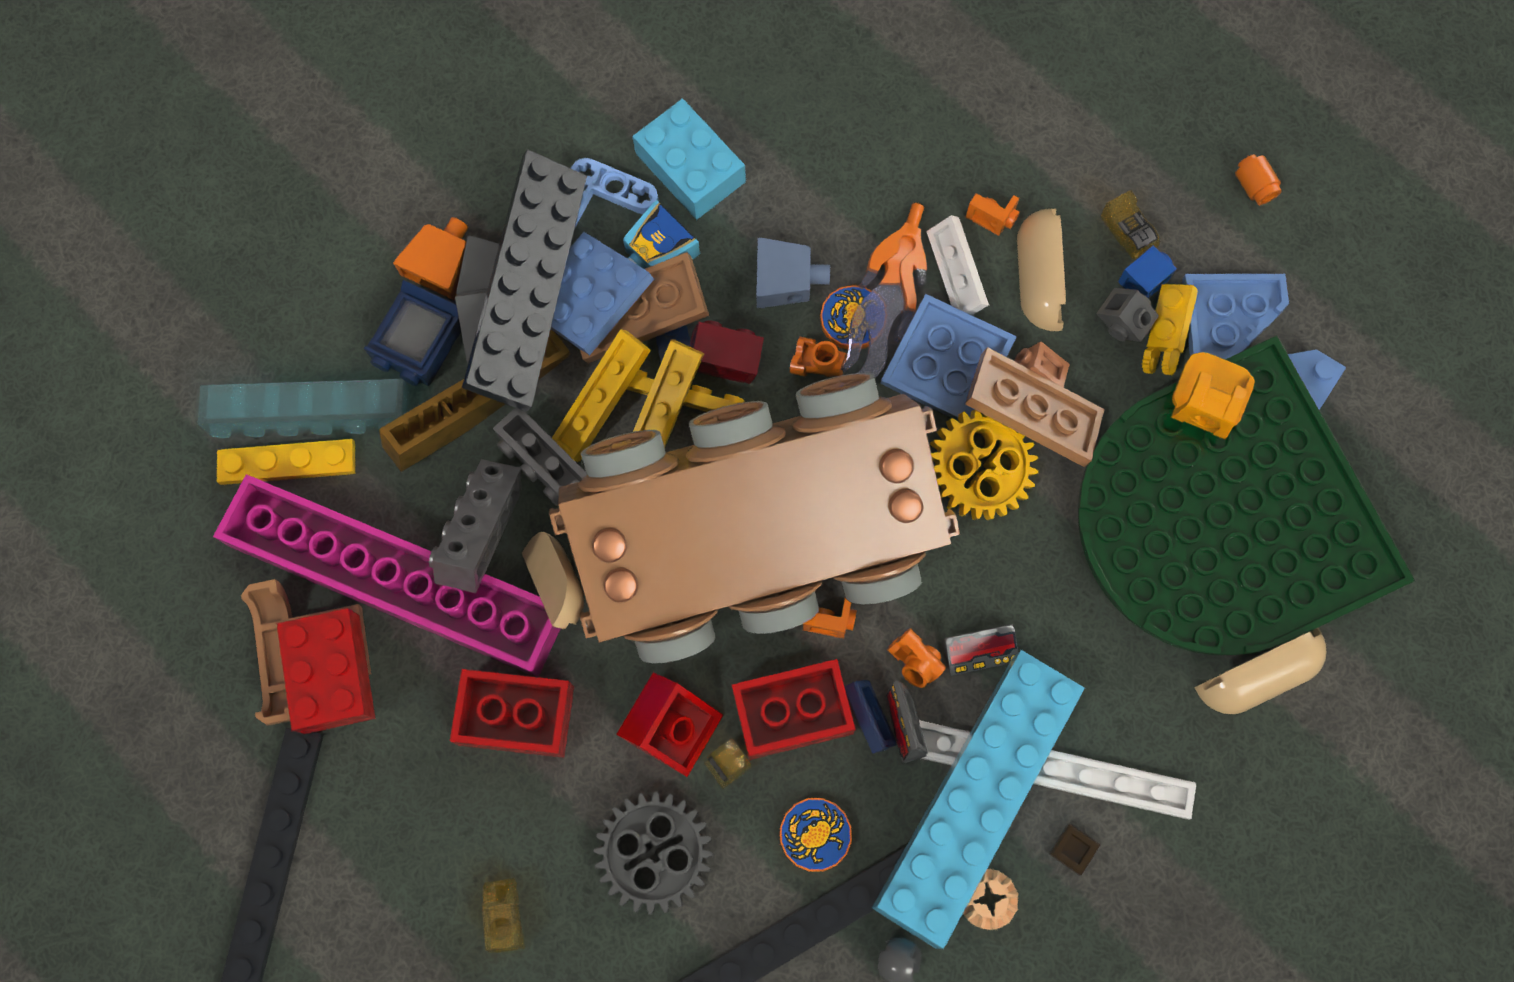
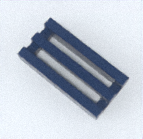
M855 681L844 686L872 754L896 746L897 742L870 681Z

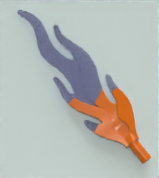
M919 203L912 204L907 221L898 231L884 239L870 256L866 273L859 284V288L865 289L875 279L881 265L885 266V273L878 286L861 301L854 311L849 329L848 358L841 367L843 372H846L858 361L863 336L868 331V354L858 373L874 374V377H877L886 364L888 336L894 320L901 312L902 318L894 336V341L899 342L904 337L915 315L917 297L914 279L916 287L921 288L925 284L927 275L926 257L921 242V229L918 228L924 206Z

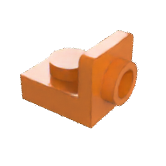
M975 194L969 203L966 218L1000 236L1005 227L1011 229L1017 220L1020 211L1016 210L1020 198L1013 195L1004 209L995 200Z
M846 598L841 617L834 616L835 612L832 610L819 608L818 613L812 619L803 623V631L844 639L846 630L853 631L857 610L850 609L851 602Z

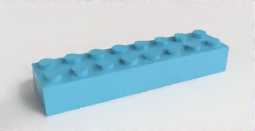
M1022 650L1011 659L872 906L873 910L932 947L944 949L1085 689L1083 686Z

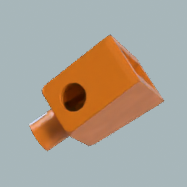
M451 217L444 231L430 224L424 225L395 259L393 264L401 276L455 300L466 247V241L462 238L468 230V226L454 217Z

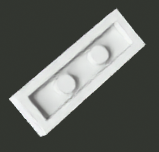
M951 215L929 229L927 234L951 306L973 315L989 306L960 219Z

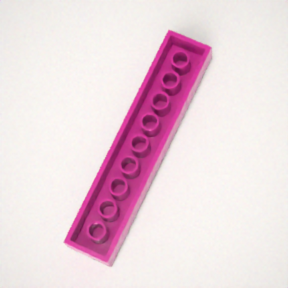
M247 474L213 536L233 549L535 677H539L560 631V628L551 625L539 596L487 574H484L476 593L435 584L433 568L429 567L432 551Z

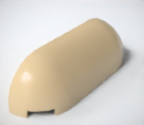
M1043 209L1027 217L1018 231L1020 301L1025 316L1035 326L1048 331H1062L1064 323L1061 316V304H1066L1061 218L1060 215H1056V209Z
M539 532L528 542L522 552V556L551 625L556 628L566 629L569 623L576 625L580 619V613L584 608V593L562 545L550 534Z
M1316 628L1194 688L1203 702L1218 712L1225 714L1245 712L1315 677L1322 669L1326 660L1327 649L1324 637L1319 628Z

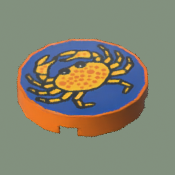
M851 285L840 287L829 294L822 305L820 322L823 333L836 346L848 350H859L869 347L884 332L887 316L884 304L876 293L866 287Z
M807 798L795 803L785 814L780 826V843L786 857L795 866L807 871L822 872L837 866L847 855L852 842L851 825L846 813L836 803L824 798Z

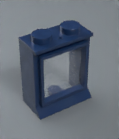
M403 280L400 293L370 343L364 347V350L371 358L370 363L384 372H388L390 368L400 372L399 377L411 385L417 386L420 382L430 386L461 333L457 305Z

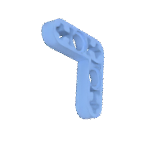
M581 158L571 167V169L577 172H586L587 169H591L592 177L587 176L584 187L586 191H583L575 227L593 194L640 214H644L653 202L658 201L657 190L652 184L593 159ZM617 180L622 182L624 186L620 192L610 193L606 190L607 184ZM630 186H632L634 194L629 193ZM645 192L648 193L650 201L644 200L642 204L639 203L636 195L643 196Z

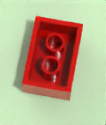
M346 608L276 623L292 731L308 734L376 719L359 614Z
M837 659L732 684L749 760L853 735L855 732Z
M462 669L450 742L464 747L564 758L574 686L566 680Z

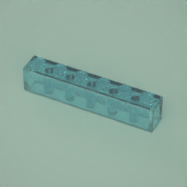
M404 379L200 385L197 424L207 431L210 436L216 438H229L231 433L243 432L244 435L249 437H262L265 432L277 431L278 434L283 436L298 435V431L311 430V433L317 435H329L334 429H345L347 433L362 434L365 433L366 428H378L379 430L409 412L411 389Z

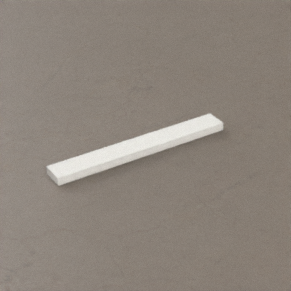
M919 720L928 752L927 756L921 759L952 765L970 732ZM1053 750L1049 753L1033 783L1039 786L1184 819H1191L1196 789L1195 782Z

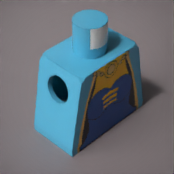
M657 200L652 203L623 239L625 250L630 255L627 259L643 269L685 252L691 255L692 260L700 255L699 242Z

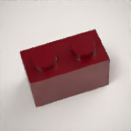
M699 321L692 332L690 347L704 353L697 372L750 384L758 373L764 337L756 336L753 331L748 329L732 330L724 328L721 323L716 321Z

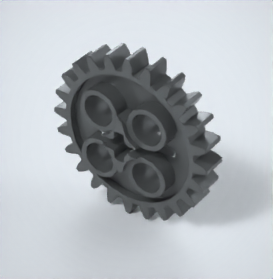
M654 792L651 802H647L644 794L640 793L638 805H634L627 798L625 799L627 809L625 812L614 807L612 810L617 819L614 822L606 819L603 820L604 825L609 831L607 834L597 833L596 835L605 843L604 847L594 849V853L603 855L604 858L603 861L595 864V868L606 869L607 873L599 881L600 883L610 881L613 883L608 892L609 896H613L618 892L622 893L619 903L621 906H624L632 899L634 900V912H638L643 903L647 904L648 914L654 913L656 904H660L663 912L667 913L669 912V901L673 900L680 908L683 906L682 894L685 893L691 898L695 897L694 891L691 888L693 883L700 886L705 885L698 875L700 872L711 871V868L703 864V859L712 857L713 853L703 850V845L711 842L712 837L700 835V832L706 828L707 824L705 822L698 824L693 822L699 813L697 810H693L688 814L684 813L687 806L685 800L675 807L673 806L674 796L672 794H669L663 803L660 801L658 792ZM660 817H666L671 822V831L663 838L656 837L652 831V824ZM626 835H635L639 842L638 849L633 855L626 856L620 850V842ZM678 835L683 836V840L680 843L659 853L660 860L655 863L653 859H647L628 871L625 870V864L649 852L648 844L652 843L654 846L659 847ZM675 850H684L688 855V864L681 871H674L669 866V856ZM648 867L654 871L656 878L654 885L645 890L639 887L636 877L642 868Z

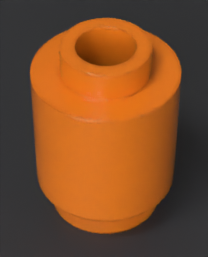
M1253 154L1238 164L1239 169L1235 175L1250 200H1255L1258 205H1263L1276 198L1282 192L1279 187L1281 181L1265 156L1257 157Z

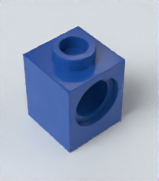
M1152 246L1123 271L1118 282L1125 289L1138 290L1141 294L1150 298L1161 288L1162 284H1166L1171 279L1177 268L1166 253L1160 252L1155 246Z

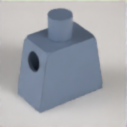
M758 238L757 308L809 301L810 284L830 285V265L810 264L811 248L807 245Z

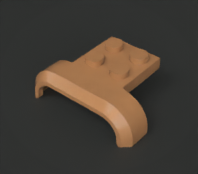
M276 579L249 584L241 594V598L248 605L253 619L262 689V710L256 712L255 716L266 725L290 721L276 623L346 608L351 609L360 615L368 673L371 675L363 611L359 604L293 618L286 592L281 583Z

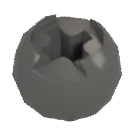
M896 937L886 941L885 951L881 950L879 955V975L885 982H914V972L919 973L921 965L920 948L907 938Z

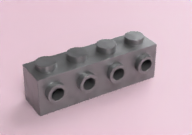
M514 408L493 428L500 439L497 446L509 459L516 456L523 463L519 467L532 482L539 479L546 486L543 492L556 506L558 505L559 487L580 482L587 475L525 411Z
M481 459L476 471L470 472L466 483V492L464 496L457 498L452 521H446L442 531V541L439 547L433 548L430 555L429 567L433 568L435 584L474 593L477 592L522 489L521 468Z

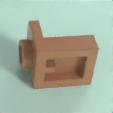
M1039 342L1030 348L1022 349L1015 357V362L1064 387L1070 364L1043 342Z

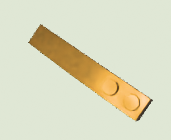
M551 329L539 379L570 355L568 348ZM463 379L380 428L382 447L402 472L457 439L505 404L463 389Z

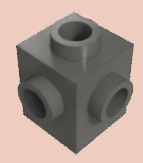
M1114 288L1096 313L1109 328V334L1119 341L1141 342L1159 317L1150 305L1151 301L1148 297L1141 294L1138 290Z

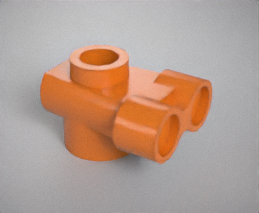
M799 337L795 355L791 360L790 373L800 376H807L808 373L821 374L828 377L841 376L847 362V353L838 351L837 346L830 341H821L816 344L815 339Z
M911 628L902 636H898L887 648V651L898 661L901 660L906 664L902 669V674L913 686L925 687L927 683L937 679L946 669V666L940 661V652L932 646H925L922 638Z

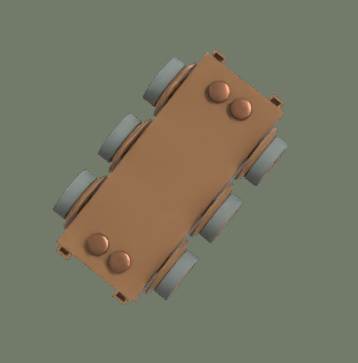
M853 373L818 381L797 391L796 398L801 416L772 423L768 403L751 401L721 407L692 419L689 427L694 445L665 452L659 431L642 430L614 436L585 448L581 452L587 475L580 482L559 487V508H551L549 515L555 535L567 533L589 607L588 612H580V620L586 639L597 636L598 641L602 642L624 636L625 639L635 641L639 657L643 662L667 663L695 655L708 648L714 642L715 632L711 618L717 614L720 608L728 606L732 610H738L743 628L747 632L756 634L774 633L799 626L812 619L818 613L819 606L815 590L822 585V580L832 577L835 580L842 581L846 599L856 604H876L891 601L916 590L922 583L918 563L926 556V551L950 545V537L960 535L956 514L951 509L944 513L927 439V433L937 431L933 410L928 406L921 409L919 404L905 394L889 398L880 397L874 374Z

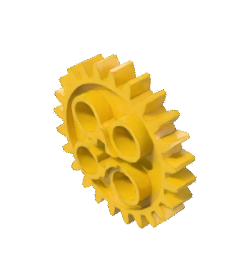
M975 409L971 411L970 417L964 411L958 414V421L954 418L946 421L949 430L943 427L940 428L937 434L942 440H933L930 445L937 450V452L931 453L932 461L935 462L934 470L935 474H937L938 486L942 488L940 496L941 498L946 496L950 498L947 508L951 509L960 505L959 516H964L971 510L972 520L980 519L982 512L985 519L990 520L994 519L995 511L1002 517L1007 515V507L1012 510L1018 509L1019 505L1016 498L1019 500L1028 499V495L1023 488L1030 489L1035 486L1028 479V476L1038 473V470L1030 467V462L1037 460L1038 456L1028 455L1027 451L1035 445L1034 442L1024 443L1022 440L1025 437L1024 435L984 414L982 417L981 412ZM975 432L984 437L985 446L983 449L974 444L973 436ZM996 441H1000L1001 445L999 446V448L985 461L983 466L986 469L978 472L973 477V480L971 481L969 488L966 489L964 487V483L981 466V461L979 459L988 456L994 448ZM1001 454H1005L1010 458V470L1002 467L1000 463ZM955 459H959L964 463V475H959L955 472L953 468ZM982 480L987 481L992 487L990 497L983 495L980 490Z

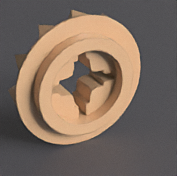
M987 869L963 912L966 919L974 926L986 930H996L1010 923L1018 910V892L1012 880L998 870ZM985 882H987V886L992 894L1004 895V898L994 903V916L991 915V910L988 909L987 905L974 904V900H978L979 897L985 895Z

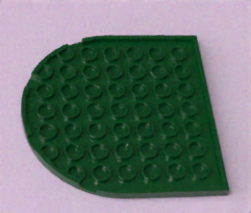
M1277 335L1225 359L1248 370L1255 380L1254 388L1240 422L1232 428L1226 439L1215 436L1213 433L1189 423L1171 418L1175 408L1172 396L1178 383L1176 382L1145 397L1126 410L1099 440L1094 449L1092 461L1087 464L1083 474L1078 499L1079 533L1086 560L1100 588L1112 604L1141 630L1162 642L1194 653L1234 656L1267 650L1289 642L1415 581Z

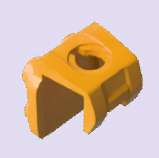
M1195 353L1185 363L1173 393L1172 401L1175 408L1171 418L1189 423L1211 432L1215 436L1226 439L1232 428L1240 422L1254 388V377L1242 366L1209 353Z

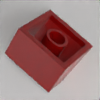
M653 672L616 735L688 777L723 714L678 683Z

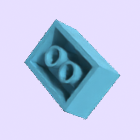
M683 98L633 135L636 155L696 220L746 182L745 164Z

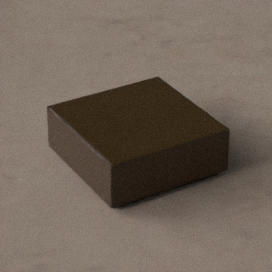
M1068 823L1049 852V855L1081 876L1100 847V844Z

